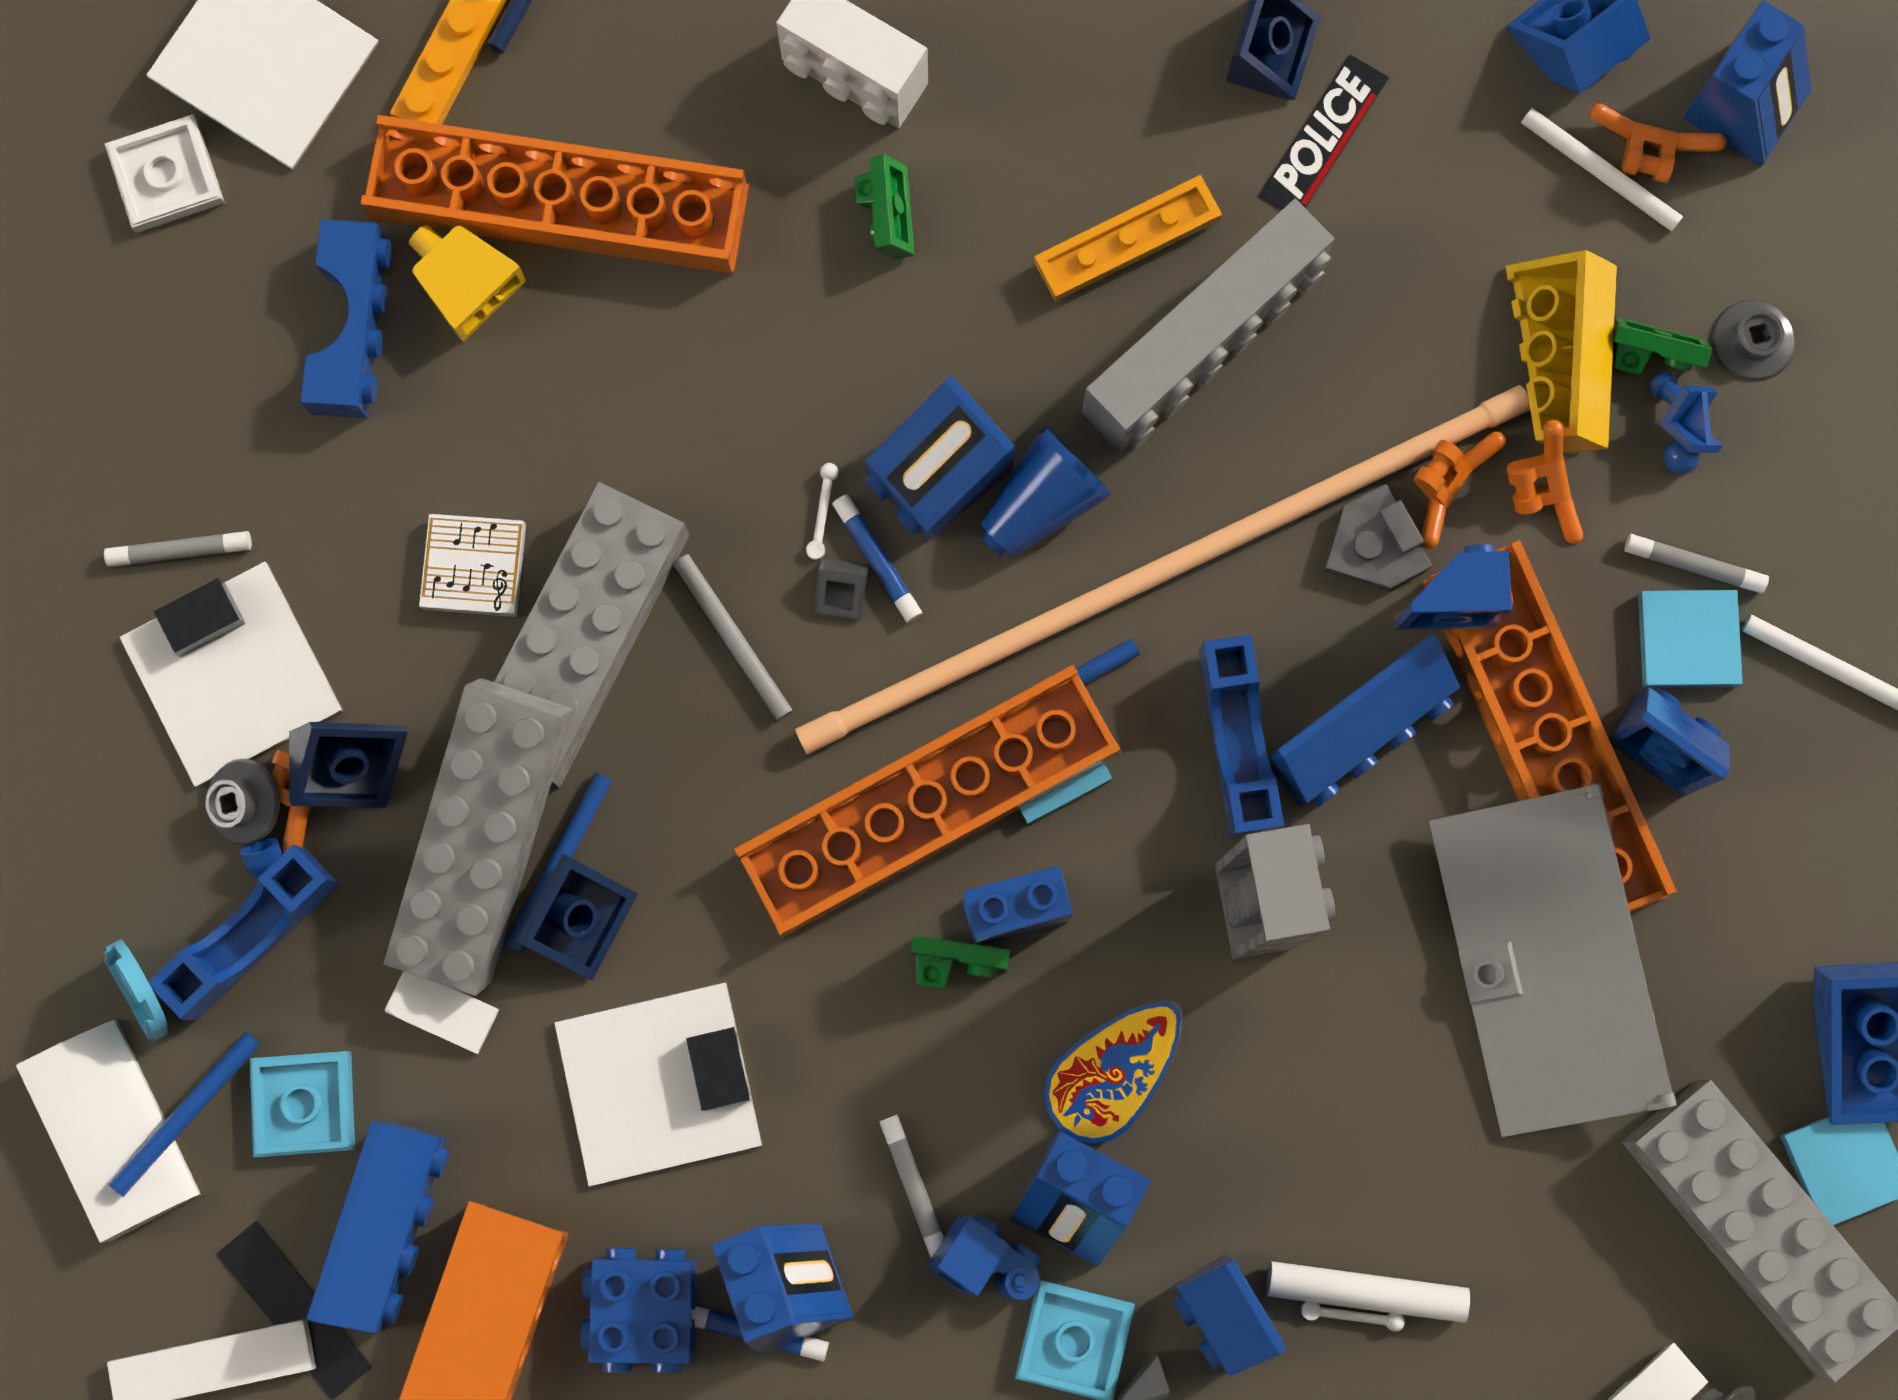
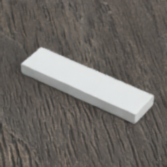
M307 1319L107 1362L113 1400H174L316 1368Z

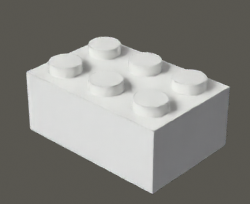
M791 0L776 22L781 57L786 68L801 78H807L809 75L821 82L825 91L834 98L843 102L849 99L863 107L862 111L864 114L878 124L885 125L888 122L899 129L928 85V48L847 0Z

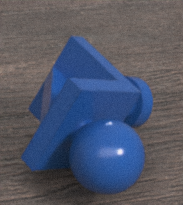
M1663 372L1657 374L1651 380L1649 393L1656 400L1664 399L1671 405L1659 425L1676 440L1665 448L1663 461L1669 471L1683 475L1690 473L1697 467L1700 459L1699 453H1719L1723 447L1711 435L1709 405L1718 392L1713 387L1684 385L1681 389L1677 386L1678 380L1670 372Z

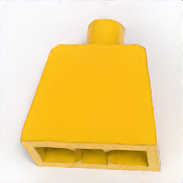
M424 225L409 240V245L422 257L413 267L412 273L458 338L463 342L527 281L518 264L462 226L454 227L442 238L429 225Z

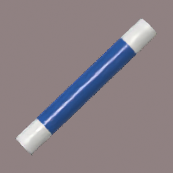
M846 494L835 500L832 505L906 623L919 618L923 612L850 496Z
M696 1306L695 1310L692 1309L691 1319H695V1327L744 1340L736 1317ZM805 1337L776 1349L824 1362L829 1342Z

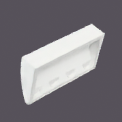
M112 1020L83 1032L16 1065L100 1243L114 1241L201 1195L175 1140L124 1197L108 1185L166 1121L117 1020Z

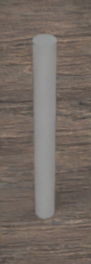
M684 555L676 560L673 566L776 720L780 721L790 715L793 709L690 555Z

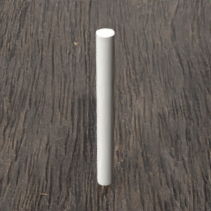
M1531 108L1522 120L1521 124L1671 232L1683 218L1677 211L1535 109Z
M1752 614L1745 621L1742 631L1898 710L1897 688Z

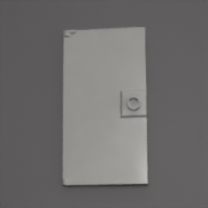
M1592 783L1582 788L1429 821L1502 1137L1638 1112L1668 1109L1677 1105L1667 1072L1604 806L1601 783Z

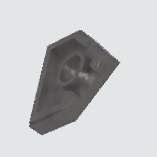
M1387 484L1344 505L1324 571L1341 577L1347 576L1370 583V586L1389 591L1426 572L1432 567V564L1421 546L1424 540L1401 500L1396 502Z

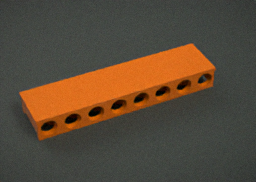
M378 115L377 117L378 133L366 194L362 195L360 203L368 219L417 227L429 225L432 229L451 231L456 226H462L477 236L734 274L749 191V184L746 183L744 170L383 115Z
M1515 541L1509 546L1497 550L1509 551L1512 611L1493 628L1443 629L1518 801L1582 788L1592 783H1601L1602 797L1629 911L1632 912L1662 900L1667 895L1677 892L1521 541ZM1440 572L1431 575L1429 579L1423 581L1422 583L1424 585V588H1426L1429 585V583Z
M1071 665L736 847L734 850L765 905L779 935L784 938L1122 754L1080 679L1075 666Z
M469 1201L399 1400H512L569 1233L487 1207L478 1202Z

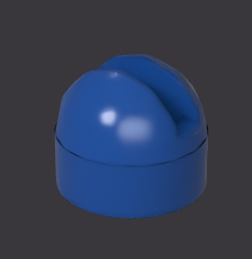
M265 838L258 843L246 845L241 849L240 855L247 871L251 875L259 877L264 870H267L282 855V851L276 838Z

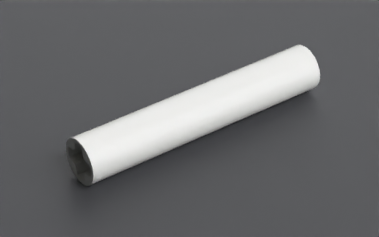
M1270 1261L1268 1268L1266 1295L1269 1297L1466 1323L1469 1314L1470 1291L1466 1287Z

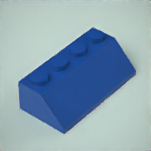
M1433 633L1271 756L1269 763L1272 772L1300 808H1303L1311 801L1314 802L1317 808L1341 791L1336 785L1338 780L1349 772L1357 779L1379 762L1373 755L1387 743L1395 750L1417 733L1411 725L1425 714L1432 722L1454 705L1449 696L1457 691L1460 686L1436 636Z
M371 1121L306 1318L307 1320L370 1333L386 1330L387 1323L393 1325L396 1322L403 1303V1295L397 1294L403 1274L407 1276L411 1274L418 1257L419 1247L413 1245L418 1227H426L434 1207L435 1199L429 1197L434 1178H442L449 1161L450 1150L444 1149L447 1137L394 1121Z

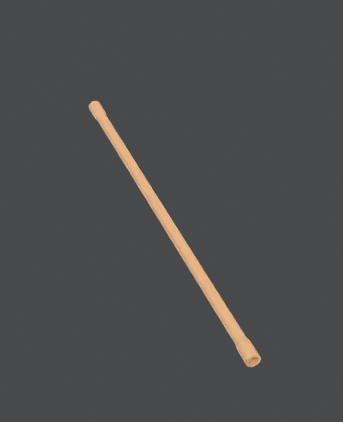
M1517 385L1482 402L1478 407L852 705L839 711H831L795 728L794 730L806 755L844 738L849 732L1412 465L1432 455L1431 452L1439 440H1446L1456 444L1487 428H1494L1530 411L1528 394L1521 385Z

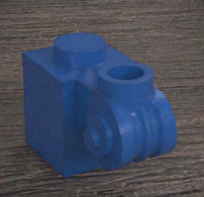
M977 1214L974 1219L971 1216L957 1217L925 1267L965 1296H978L990 1276L995 1273L997 1274L995 1277V1287L1002 1297L1013 1300H1026L1031 1298L1038 1290L1040 1275L1036 1267L1041 1258L1032 1250L1019 1243H1016L1012 1249L1008 1243L998 1237L1001 1229L989 1219Z

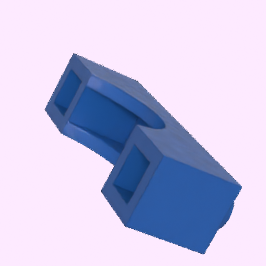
M320 219L316 266L327 280L345 290L349 311L346 325L339 337L327 348L305 357L301 403L312 415L368 418L369 404L376 403L378 381L377 377L372 375L374 358H380L383 344L382 332L377 330L379 313H384L387 306L386 285L382 284L383 268H389L392 259L391 241L386 239L377 223Z
M1252 634L1203 641L1198 654L1229 839L1243 838L1248 834L1282 829L1284 821L1277 780L1269 763L1261 724L1259 705L1260 681Z
M293 844L257 878L255 888L250 896L230 918L202 940L183 948L148 983L180 1019L197 1021L340 885L339 882L307 849Z

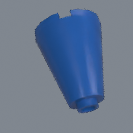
M1045 426L1037 433L982 520L981 525L986 532L981 536V539L999 557L1006 551L1012 557H1016L1105 501L1112 492Z

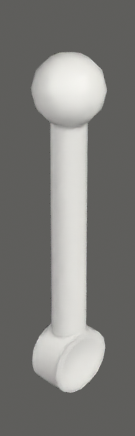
M826 463L820 469L823 484L813 541L806 547L808 557L812 560H820L825 555V547L822 540L832 481L839 474L837 466L833 463Z
M1306 1301L1301 1306L1302 1316L1310 1321L1316 1320L1319 1317L1386 1325L1389 1330L1394 1332L1402 1330L1405 1325V1319L1401 1314L1389 1313L1388 1315L1335 1309L1321 1307L1318 1303Z

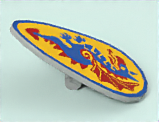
M1165 1000L1146 1003L1129 1009L1080 1039L1055 1062L1046 1077L1044 1099L1049 1116L1061 1131L1078 1141L1096 1144L1114 1140L1131 1127L1148 1105L1176 1053L1182 1025V1011L1178 1004Z

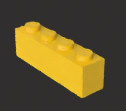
M1588 250L1505 265L1507 280L1513 283L1516 298L1511 301L1514 318L1520 321L1523 343L1519 344L1521 360L1527 363L1530 381L1526 384L1536 441L1544 444V425L1550 420H1557L1563 426L1564 453L1607 449L1609 442L1617 265Z

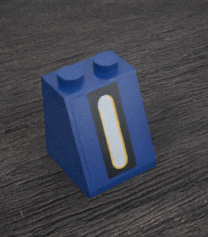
M1762 0L1732 41L1682 118L1706 133L1723 134L1726 137V145L1757 165L1762 166L1812 90L1804 25Z
M951 375L865 460L866 473L869 476L864 480L881 501L888 497L900 510L895 516L912 536L919 532L928 542L1013 470L1015 445Z
M1056 1131L1010 1219L1090 1263L1099 1266L1128 1227L1151 1180L1069 1135Z
M820 1223L759 1226L712 1244L744 1342L758 1353H766L854 1319Z

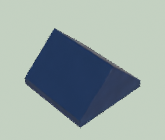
M1250 0L1232 56L1226 82L1282 99L1295 100L1321 16L1303 0Z
M308 722L289 731V800L291 806L386 808L408 733L406 725Z
M563 854L516 942L593 980L638 894Z

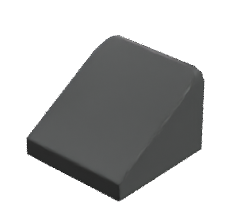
M822 559L818 570L814 614L861 620L869 566L862 563Z
M1155 1353L1149 1357L1117 1395L1118 1400H1157L1168 1396L1170 1391L1159 1357Z

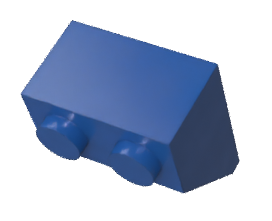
M1539 0L1507 25L1509 33L1551 82L1577 93H1581L1585 89L1594 86L1599 78L1620 62L1629 59L1634 54V51L1651 39L1638 0Z
M1490 544L1465 546L1464 552H1459L1395 620L1396 630L1493 628L1512 611L1509 551H1494V546Z
M1222 1255L1173 1285L1179 1297L1172 1300L1187 1327L1193 1323L1197 1324L1205 1338L1198 1346L1213 1371L1222 1367L1224 1372L1231 1377L1288 1350L1234 1259Z

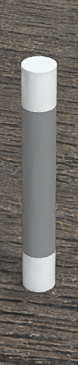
M249 531L105 548L104 559L107 567L251 550L252 542Z
M1634 534L1628 536L1624 552L1761 594L1766 590L1769 581L1768 575Z
M895 1115L879 1121L931 1258L940 1246L944 1236L899 1117Z

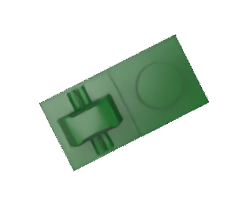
M885 154L870 157L871 170L854 177L856 203L865 208L872 207L873 220L870 223V234L875 248L897 259L914 256L907 166Z
M1614 317L1613 340L1615 348L1612 365L1615 369L1641 375L1652 352L1659 353L1660 356L1665 357L1664 363L1674 368L1688 371L1692 369L1693 365L1707 368L1713 350L1707 340Z
M913 935L911 955L916 956V984L924 987L945 989L953 962H959V965L968 966L967 975L996 979L997 970L1007 972L1010 949Z

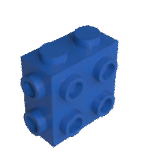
M606 1248V1257L592 1259V1268H585L583 1275L584 1299H591L590 1319H584L581 1328L582 1350H589L588 1362L602 1363V1371L631 1372L632 1363H652V1372L680 1373L682 1372V1364L693 1362L695 1360L696 1327L695 1319H691L692 1309L695 1310L697 1306L698 1259L685 1258V1249H655V1258H636L635 1248Z

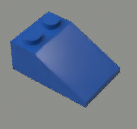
M1649 687L1636 695L1608 734L1611 745L1683 797L1723 780L1730 771L1729 744L1719 738L1720 731L1705 719L1696 717L1694 720L1680 710V702L1668 692L1661 689L1654 691Z
M1898 962L1814 966V1018L1829 1122L1832 1125L1898 1122Z

